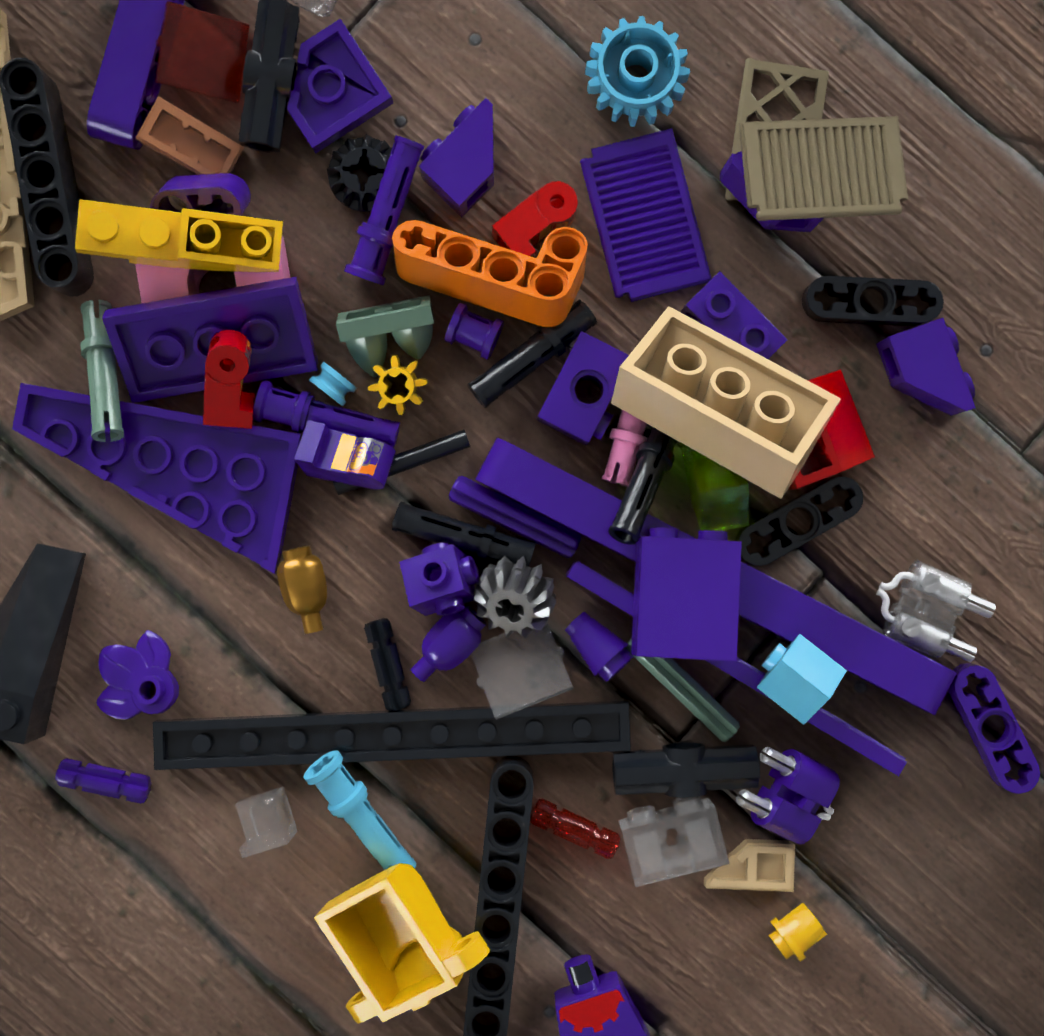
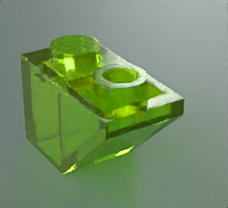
M680 442L691 503L700 530L723 531L749 526V486L747 480Z

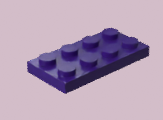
M297 277L105 310L102 317L132 403L204 391L205 362L210 341L216 333L222 330L232 329L239 331L251 343L250 365L248 373L243 379V384L318 371V358Z

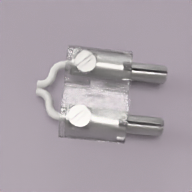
M919 560L914 561L907 572H900L895 575L890 583L881 582L876 593L883 601L881 612L886 619L883 629L884 636L935 658H940L947 652L968 662L973 661L975 656L949 645L951 644L969 653L977 654L976 647L953 638L957 628L953 626L957 616H962L964 609L985 618H991L994 613L989 610L995 611L996 606L992 602L971 594L972 585L970 582ZM903 579L898 591L901 595L898 602L893 603L889 612L890 600L884 590L894 589Z

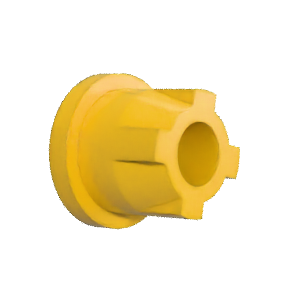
M802 902L779 921L776 917L772 919L770 923L775 931L768 936L786 960L794 954L801 962L806 958L804 952L825 937L827 933Z

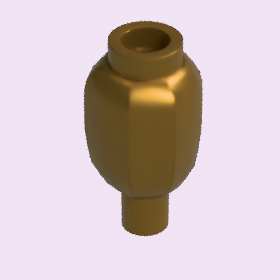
M310 545L282 551L284 561L277 568V576L286 606L291 612L301 615L305 634L323 630L319 611L326 604L327 585L321 560L312 554Z

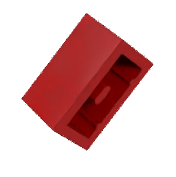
M841 369L807 380L841 398L805 464L787 491L804 487L843 472L875 457Z

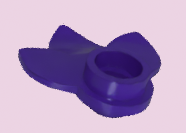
M147 630L139 639L136 649L115 644L104 647L100 651L99 670L103 680L109 686L100 694L96 703L105 714L116 719H131L141 712L161 714L176 702L179 695V685L176 678L169 671L171 652L167 643L159 635ZM153 682L156 686V693L151 699L150 686Z

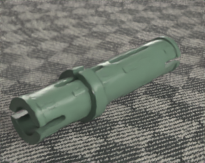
M89 300L81 304L80 307L85 337L80 343L81 356L87 360L92 423L91 437L96 441L106 442L105 423H108L110 439L113 442L124 437V430L122 428L116 356L102 320L105 310L112 309V305L108 301L98 300L99 318H96L94 301Z

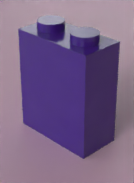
M650 528L649 536H641L639 538V541L636 542L632 655L737 662L742 541H728V532L699 530L698 539L679 538V529Z

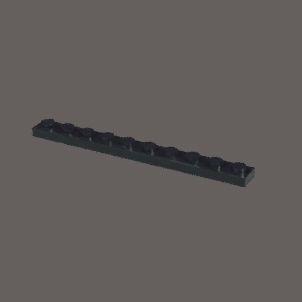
M628 701L163 719L153 722L154 770L313 764L321 756L333 750L340 752L343 756L342 762L631 751Z

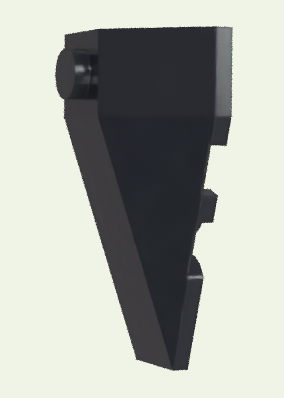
M37 543L0 605L1 740L26 744L46 735L86 553Z

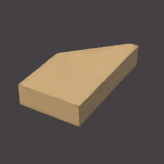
M744 839L704 877V886L707 889L794 892L795 844L787 840Z

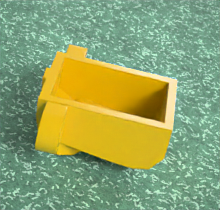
M398 863L328 901L314 917L361 989L346 1004L347 1010L357 1024L377 1015L383 1023L410 1009L414 1012L428 1005L432 998L457 987L464 972L478 965L490 952V948L478 931L462 937L460 932L448 925L424 880L410 864Z

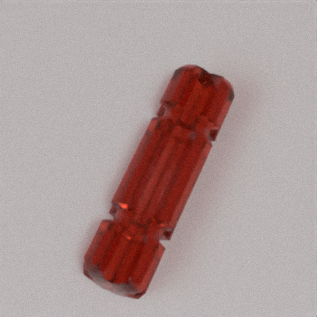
M539 799L536 802L530 817V822L533 825L546 831L548 828H551L554 831L553 834L585 849L592 847L594 853L606 859H612L616 854L621 840L618 833L605 827L600 830L597 823L564 808L559 811L557 810V805L545 799Z

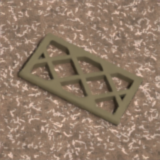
M747 58L745 60L732 153L736 154L741 151L739 123L746 122L754 113L760 121H772L762 107L780 94L785 96L798 114L791 120L822 119L829 71ZM754 73L769 75L777 86L759 101L751 93ZM799 80L816 82L814 102L807 108L804 107L790 88ZM726 188L725 199L729 201L737 200Z

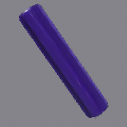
M459 476L450 490L449 499L452 502L565 558H571L579 546L581 535L578 532L464 476Z

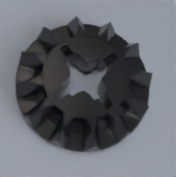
M367 134L362 138H347L345 144L338 150L333 151L332 159L327 168L330 188L335 197L348 208L362 212L372 210L380 181L383 177L382 173L385 171L392 150L385 140L380 141ZM364 156H367L371 169L379 173L368 177L365 190L362 191L358 176L351 174L350 171L360 169Z

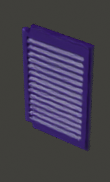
M673 129L591 149L593 158H583L580 160L615 297L621 298L628 294L630 302H635L708 283L712 278Z

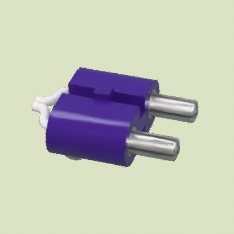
M765 747L762 751L777 759L774 760L760 753V761L772 767L768 774L775 779L771 788L769 789L762 785L757 795L743 789L739 791V794L744 798L737 795L736 802L738 805L751 811L752 821L756 825L796 844H804L812 838L822 820L829 821L831 819L834 809L831 808L830 804L839 788V776L833 769L797 750L788 749L780 753L770 747ZM822 805L825 812L815 815L819 806Z

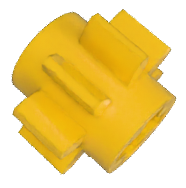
M393 355L391 357V369L386 370L378 364L373 367L375 373L380 378L378 383L368 386V390L373 392L379 391L382 397L378 404L379 409L384 408L388 403L396 404L398 414L403 415L406 409L405 402L408 399L417 405L423 402L422 398L415 392L417 387L426 385L428 379H417L413 372L418 366V361H413L407 367L400 366L398 355ZM400 374H404L408 378L405 382V387L409 390L408 395L404 392H400L395 396L389 392L392 383L387 379L388 376L397 377Z

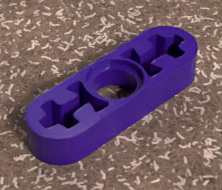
M971 663L955 667L952 671L956 673V676L948 691L992 780L1001 788L1012 793L1022 794L1032 790L1039 781V764L994 674L983 666ZM968 675L981 679L982 683L976 686V691L982 701L988 703L993 701V705L981 707L973 694L963 692L962 688L968 685L966 678ZM999 715L1004 721V733L999 739L988 741L982 734V724L987 717ZM1006 749L1013 761L1023 764L1024 767L1018 770L1020 777L1018 780L1005 776L1011 770L1010 764L1006 756L997 752L993 755L994 751Z

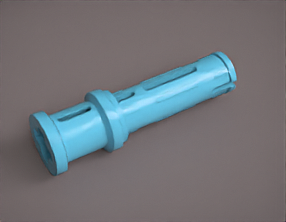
M333 750L316 760L306 770L303 778L308 785L315 784L329 802L327 809L333 816H337V818H344L384 870L398 863L410 864L415 869L416 861L403 848L390 828L370 805V802L366 799L368 796L366 786L362 781H355L342 764L343 756L340 752Z

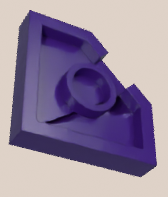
M338 19L301 43L297 59V75L293 91L291 90L287 110L316 154L392 105L393 99L341 19Z

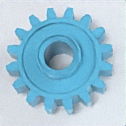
M639 16L637 23L630 24L624 18L620 19L618 29L615 31L605 27L602 30L601 36L603 45L592 43L590 56L594 60L587 61L585 75L593 77L588 81V94L600 93L596 108L599 111L608 106L613 108L611 117L613 122H616L622 114L628 115L630 127H635L638 116L642 115L645 116L649 125L654 124L658 109L667 116L671 114L674 106L672 99L681 101L685 92V88L681 84L687 82L690 74L689 68L681 66L685 63L688 52L687 49H677L676 44L679 35L676 32L668 35L663 30V22L658 21L655 25L648 24L644 16ZM631 65H640L647 70L648 75L640 78L634 77L627 72L626 68Z

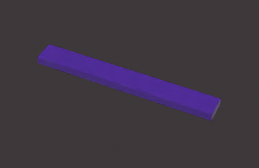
M579 561L572 563L565 575L566 577L633 616L634 594ZM738 657L737 662L706 660L769 698L757 688L765 676V673ZM820 708L807 721L898 777L907 763L905 761L906 758L823 708Z

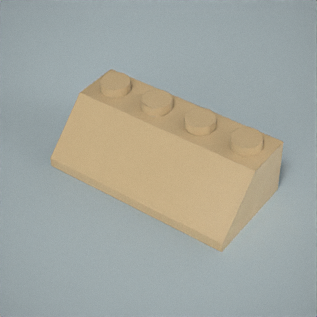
M668 306L619 367L611 404L782 499L805 464L841 398Z

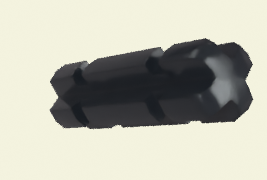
M388 618L368 622L365 624L364 630L368 643L373 645V649L370 652L379 686H384L385 692L382 693L385 709L387 711L404 709L410 705L411 699L408 687L403 686L402 683L405 676L396 643L391 642L390 637L394 636L391 623Z

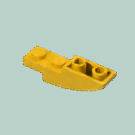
M79 199L75 250L77 253L128 259L129 263L160 267L230 272H279L283 221L182 208V212H173Z

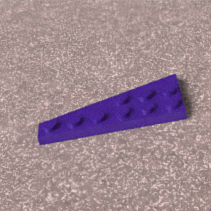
M25 383L20 384L12 430L59 456L73 461L99 478L129 492L128 494L186 526L209 536L235 553L249 558L273 574H277L298 464L294 458L302 434L255 425L252 426V429L203 425V416L120 401L124 437L111 442L110 427L108 423H105L106 442H99L91 437L90 395Z

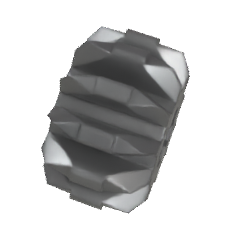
M504 556L498 561L497 565L489 564L484 569L480 577L481 581L476 585L473 600L478 603L476 607L477 616L489 618V630L498 626L503 628L506 638L513 631H517L524 638H527L533 629L542 630L547 624L550 613L554 610L556 604V594L553 593L554 578L542 577V564L533 568L526 566L524 556L517 560L516 564H513Z

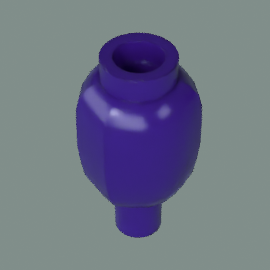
M468 605L458 613L443 616L425 636L422 643L423 657L411 668L412 673L420 681L425 682L436 669L445 671L454 669L479 646L482 637L481 630L487 625L482 617L477 616V612Z

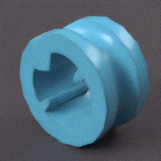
M323 362L320 365L322 369L319 376H312L309 381L341 406H344L346 403V393H354L357 387Z

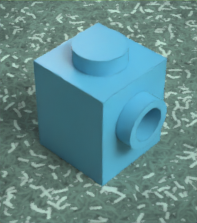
M799 634L787 648L778 643L767 656L761 666L768 672L757 688L804 725L831 698L847 670Z

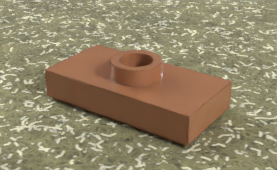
M159 96L135 137L138 142L195 175L232 173L244 151V147Z

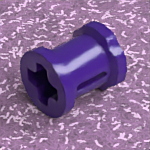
M459 303L448 325L444 340L450 344L456 341L481 352L482 358L489 360L501 335L504 321L499 318L491 321L468 311L467 305Z

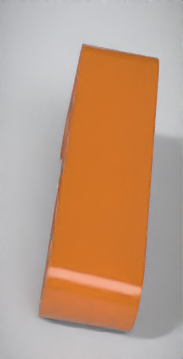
M418 220L405 221L398 225L392 236L395 267L401 279L408 283L542 327H553L564 322L584 279L588 243L586 237L580 231L570 227H561L551 231L546 237L537 258Z

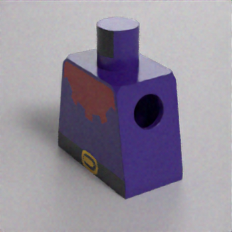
M588 954L576 956L564 963L570 985L554 992L560 1036H650L646 1024L617 971L597 976L592 958Z

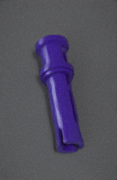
M395 135L394 144L380 181L368 222H362V225L358 226L357 234L360 236L352 263L346 264L345 272L380 285L385 284L386 278L383 276V272L393 248V232L397 227L418 161L425 147L422 144Z
M263 380L260 384L253 408V421L261 423L266 419L292 427L293 432L301 433V431L304 432L307 421L311 420L324 423L331 430L353 434L358 438L367 437L382 441L393 448L395 447L400 422L382 419L347 408L325 404L324 402L316 401L315 396L311 395L308 391L303 390L300 394L274 388L272 382Z

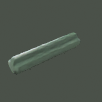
M630 638V640L627 642L629 645L626 648L630 653L632 647V638ZM634 656L721 741L726 742L738 731L740 727L739 722L672 658Z

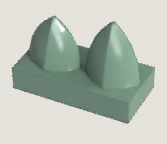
M430 295L338 313L336 327L340 342L346 343L355 362L366 373L375 378L378 374L375 373L373 367L377 364L383 366L386 358L387 333H392L397 344L408 355L418 360L422 358L431 342L434 312Z

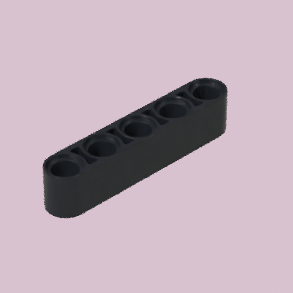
M15 58L3 66L0 72V88L35 271L38 278L45 285L67 296H79L91 287L94 280V271L90 254L77 253L75 250L80 198L59 90L56 83L35 62L27 58ZM37 80L35 88L30 93L23 94L25 86L29 82ZM46 125L44 135L40 139L32 141L33 132L38 127ZM49 171H55L53 181L48 186L41 188L42 177ZM63 216L62 228L57 233L50 234L49 226L55 218ZM71 261L72 272L70 276L63 281H59V268L64 263Z

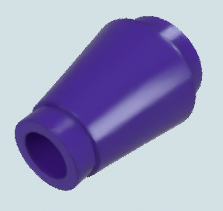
M585 611L565 629V632L570 636V639L594 677L600 675L606 683L634 657L626 649L629 645L593 617L591 618Z

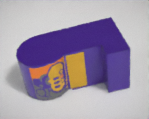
M308 420L294 460L306 476L377 490L385 487L396 451L393 447L382 441L367 437L358 438L353 434L331 430L324 423Z

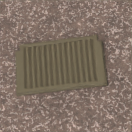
M898 116L739 123L747 207L757 209L756 219L758 221L901 214L902 206L900 202L908 200Z

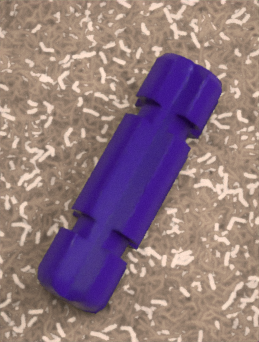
M68 758L60 762L55 775V780L61 787L76 789L78 786H81L84 792L117 799L124 795L126 796V801L140 804L146 802L152 785L151 778L148 775L132 772L130 776H127L124 770L88 763L84 767L82 766V761Z

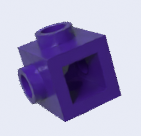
M448 543L432 544L425 547L421 555L399 562L409 607L424 616L433 613L440 616L455 614L465 608V603L474 601V584L480 582L476 563L471 555L467 556L455 545Z

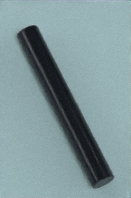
M465 430L396 454L388 477L471 447ZM333 481L338 495L360 488L359 486Z

